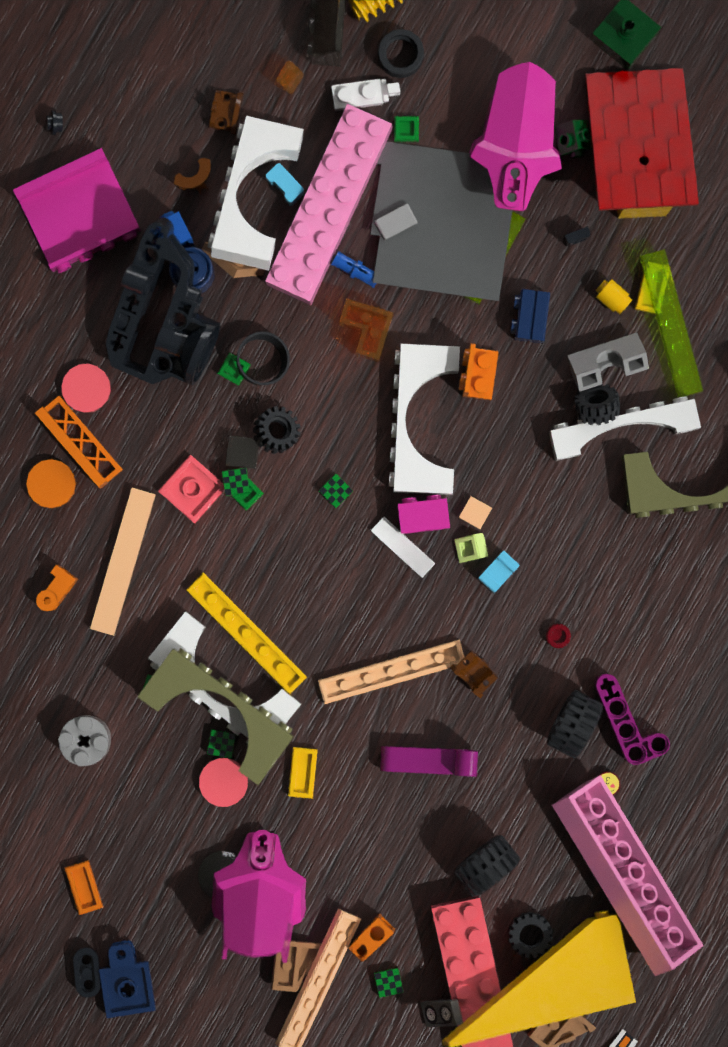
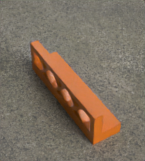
M60 396L55 398L45 408L41 407L35 412L100 489L123 470ZM60 403L65 409V419L54 420L48 412ZM68 414L74 421H68ZM58 423H64V430ZM68 424H77L81 428L80 439L70 438L67 435ZM84 433L90 438V440L84 439ZM74 442H80V448ZM83 442L96 445V457H86L83 454ZM100 451L106 458H99ZM89 460H96V465L94 466ZM99 461H109L115 470L104 478L98 471Z

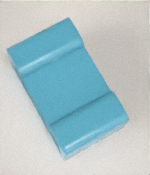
M280 163L276 164L266 174L267 182L272 186L275 185L284 194L285 200L289 205H293L304 195V188Z
M503 550L477 579L494 594L520 565Z

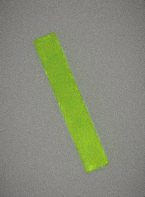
M665 249L640 256L678 398L702 392L701 380Z

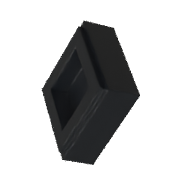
M587 226L565 235L563 240L566 247H570L589 239L591 233Z

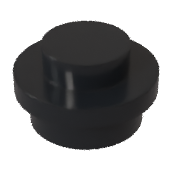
M51 110L50 115H46V130H50L51 135H56V132H62L63 118L62 113H56L55 110Z

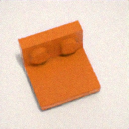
M471 343L469 349L465 348L462 366L467 367L466 373H461L459 390H463V397L492 400L499 351L475 348L476 344Z

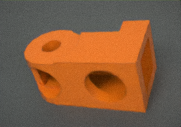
M55 565L50 573L56 577L48 588L41 591L36 598L37 606L43 611L55 610L78 581V578L60 565Z
M379 913L350 944L348 949L363 962L394 934L395 928Z

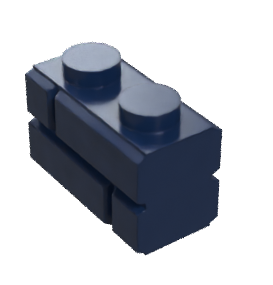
M521 289L520 295H515L513 309L518 310L517 319H512L510 333L515 334L514 340L544 343L550 301L549 292Z

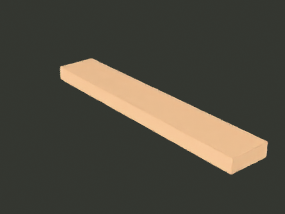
M135 488L131 489L90 627L92 630L115 635L155 500V494Z
M456 640L318 680L324 704L448 669L452 664H458L464 658L460 640Z
M341 909L337 910L275 1042L277 1046L302 1047L361 921V918Z

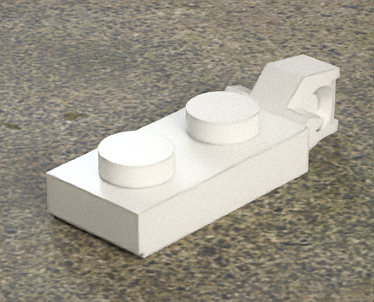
M386 79L332 85L335 111L345 110L347 104L356 108L383 105V103L389 102V96L400 95L399 83L386 84Z

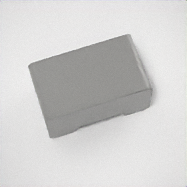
M408 203L374 221L384 240L418 223Z

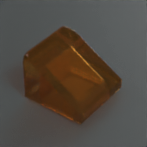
M287 61L276 79V84L279 88L293 94L304 74L291 61Z

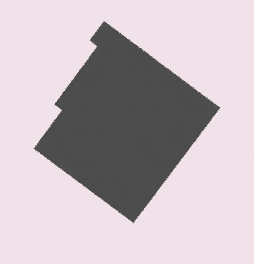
M386 142L376 163L382 165L371 228V235L380 236L373 283L499 301L512 210L499 209L495 206L488 169L470 158V153ZM518 169L511 170L510 174L513 179L518 177ZM508 194V201L514 202L515 194ZM408 203L418 223L384 240L374 221Z

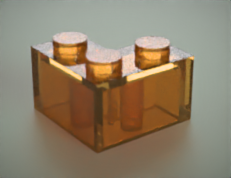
M346 298L339 325L362 332L356 349V356L379 363L393 319V312Z

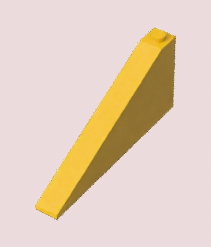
M609 910L594 912L595 917L587 918L445 1037L442 1040V1045L455 1047L635 1003L636 999L618 914L609 913Z

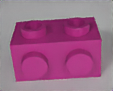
M441 495L426 496L427 501L417 502L416 497L402 499V504L397 505L401 534L450 529L447 498L441 499Z

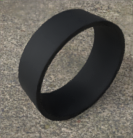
M256 332L246 337L240 344L236 356V365L239 373L246 381L255 385L276 383L284 377L290 364V355L286 344L278 336L269 332ZM253 340H265L272 343L278 349L281 356L279 373L274 379L265 383L249 378L240 365L239 356L241 349Z

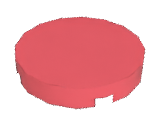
M80 364L73 367L64 376L62 382V395L67 404L74 410L83 413L97 411L105 405L111 393L110 380L106 373L98 366L91 364Z
M218 758L210 761L203 768L199 777V788L203 797L209 803L218 807H229L238 803L244 797L248 788V778L238 771L241 764L230 758Z

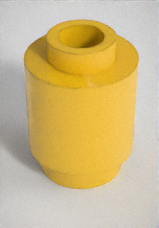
M613 279L610 282L604 280L595 290L599 293L596 298L613 313L616 311L619 315L632 301L628 296L629 293Z

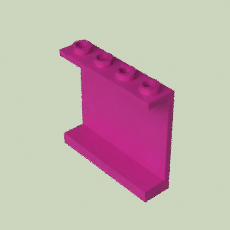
M102 148L13 189L52 272L62 273L71 268L70 264L78 260L80 263L88 261L94 257L93 253L102 250V252L109 251L116 246V242L123 239L124 242L136 238L138 236L137 233L141 231Z

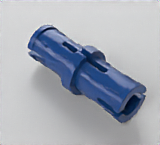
M338 251L331 264L332 266L350 274V278H357L372 286V288L377 284L373 283V270L362 265V261L358 260L357 262Z

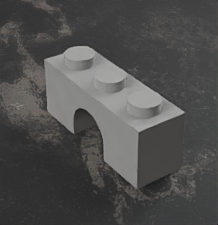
M638 333L567 355L570 371L579 392L603 384L601 372L610 366L620 367L626 376L649 369L647 353Z

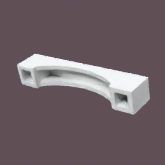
M687 396L673 399L674 403L664 405L663 401L649 404L650 409L641 411L640 407L629 408L625 410L626 414L615 416L616 419L613 421L609 420L607 424L603 422L601 425L596 423L588 425V422L584 424L582 420H577L578 425L568 426V422L554 425V430H551L549 435L555 461L581 455L580 449L591 439L621 426L634 424L658 425L672 429L674 435L698 430L701 428L695 399L688 400Z

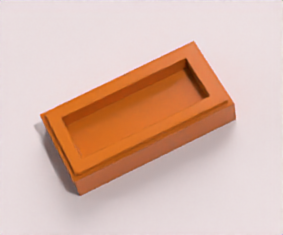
M89 860L65 867L79 915L103 908L104 906Z

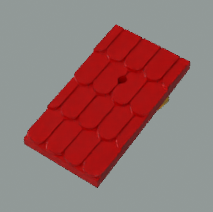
M683 68L585 74L598 210H617L619 219L667 216L672 207L698 205L696 172Z

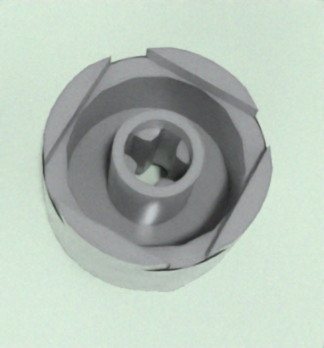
M83 715L70 720L63 727L59 736V746L62 754L69 762L78 766H89L97 763L105 757L111 745V733L106 723L100 718L90 715ZM81 735L84 737L88 735L91 738L88 741L90 746L87 744L81 745Z

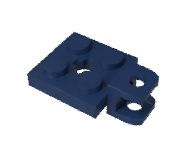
M131 940L113 942L109 949L110 966L99 969L106 1018L156 1011L149 960L137 962L135 947ZM123 950L125 951L126 955L122 956L118 953V951ZM125 983H129L130 986L135 988V990L131 991L130 996H127L126 992H121V988L125 986Z

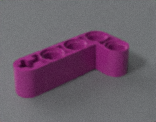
M610 674L598 676L594 683L595 690L600 702L603 704L604 712L624 759L630 764L639 765L667 753L670 742L664 734L652 733L641 738L617 679ZM604 678L607 681H612L613 685L609 686L611 694L616 692L618 694L617 697H610L606 701L604 697L609 696L606 689L600 688ZM613 701H619L622 704V711L617 715H613L609 709ZM623 724H629L632 729L630 736L626 738L619 734V728ZM656 737L662 738L664 742L663 748L659 751L653 750L651 746L652 740ZM635 746L639 747L641 750L640 758L631 760L629 750Z
M381 746L380 771L477 776V750Z

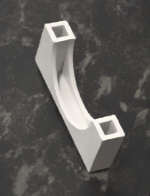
M246 116L245 123L239 125L237 138L240 139L239 146L234 145L231 160L235 161L233 168L228 167L225 179L226 182H229L227 190L222 189L219 203L223 204L221 212H216L214 225L217 226L215 234L211 233L209 237L208 248H211V257L269 271L275 249V239L261 234L246 222L239 211L236 193L244 177L259 165L275 160L297 161L304 129Z
M401 344L400 350L395 351V364L400 365L399 374H394V389H398V399L393 398V413H397V423H392L391 438H396V448L391 447L390 462H395V471L390 472L389 486L394 487V492L453 494L454 469L437 466L417 452L408 437L405 416L412 396L423 384L441 375L458 374L460 347Z
M185 612L149 656V659L153 661L150 666L157 671L171 650L176 649L178 651L180 648L191 654L192 658L190 660L195 663L196 646L206 627L188 612ZM281 689L272 699L255 706V708L259 709L262 706L273 714L270 719L277 724L280 721L286 724L301 703L284 689ZM205 690L190 691L191 693L188 696L199 705L204 702L210 707L208 712L218 720L221 717L229 722L227 727L236 735L242 733L248 738L247 725L238 708L216 701Z

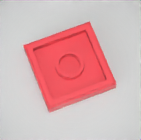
M192 455L181 464L158 490L194 524L225 491L224 484Z

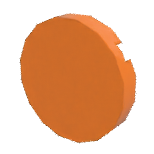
M53 459L44 460L36 464L29 472L26 483L28 494L32 500L42 507L51 509L61 507L69 502L76 488L75 477L70 467L61 461Z

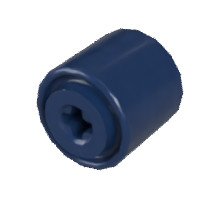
M185 247V250L194 261V267L198 268L197 272L194 271L193 286L201 289L202 293H204L212 285L215 277L213 264L203 250L196 247ZM170 262L169 275L175 287H177L181 277V270L178 265Z

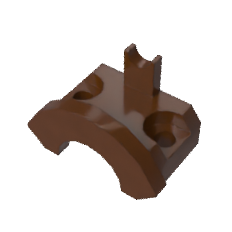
M216 90L211 108L212 113L209 127L228 131L236 135L244 93L239 92L236 94ZM226 95L229 96V99H227V100L224 99V97H225ZM219 123H224V126L220 127Z
M204 157L198 160L199 171L193 177H184L180 173L175 175L173 178L174 185L184 191L196 188L200 195L202 189L208 190L204 181L208 178L211 171L210 159Z
M472 650L458 664L450 666L452 671L461 677L479 698L484 696L483 692L498 679V676L492 671L484 658L481 659ZM464 660H468L469 664H465ZM484 680H488L489 684H484Z

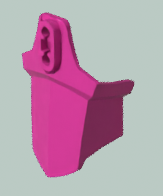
M531 62L512 66L498 75L497 83L490 99L483 135L474 140L469 151L470 158L488 169L493 188L494 203L499 209L524 211L541 177L562 169L559 150L553 145L556 81L545 70ZM512 169H518L520 172L516 179H513L510 174ZM508 194H515L517 197L516 201H508Z
M267 830L248 833L235 861L213 874L212 911L214 917L221 921L222 959H226L227 950L250 957L266 956L281 952L282 962L287 963L293 926L300 923L304 918L306 911V879L288 867L278 835ZM260 840L265 841L264 847L260 846Z

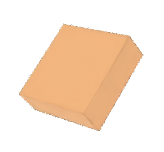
M471 496L459 518L481 529L492 508Z

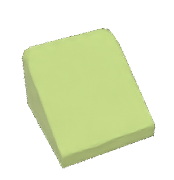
M483 533L454 539L459 563L488 557Z

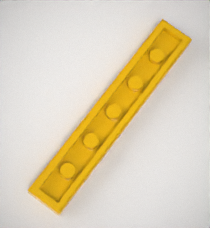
M204 573L186 589L289 694L307 678Z

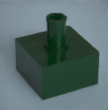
M620 0L593 32L590 40L628 71L658 35L661 26L629 0Z

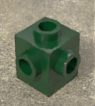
M571 120L554 127L560 155H570L571 159L585 156L586 151L592 149L588 120Z

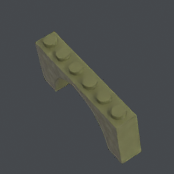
M648 452L621 456L628 513L635 514V518L650 517V512L659 511L660 515L674 514V509L684 508V512L699 511L698 506L708 505V509L723 508V503L728 502V485L719 492L708 496L694 497L683 495L672 490L661 481L651 465Z
M180 648L178 651L172 649L141 691L138 698L157 712L174 697L193 690L212 691L229 699L241 712L248 730V749L238 771L259 785L294 737L291 734L293 729L282 721L279 724L270 719L273 714L262 706L259 709L255 708L250 704L253 700L243 692L237 695L231 690L233 685L224 678L220 677L217 680L211 676L212 670L200 662L199 665H196L190 660L192 655L184 649Z

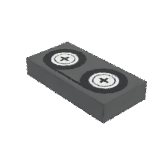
M458 999L430 1000L421 1003L426 1027L458 1026L463 1023Z

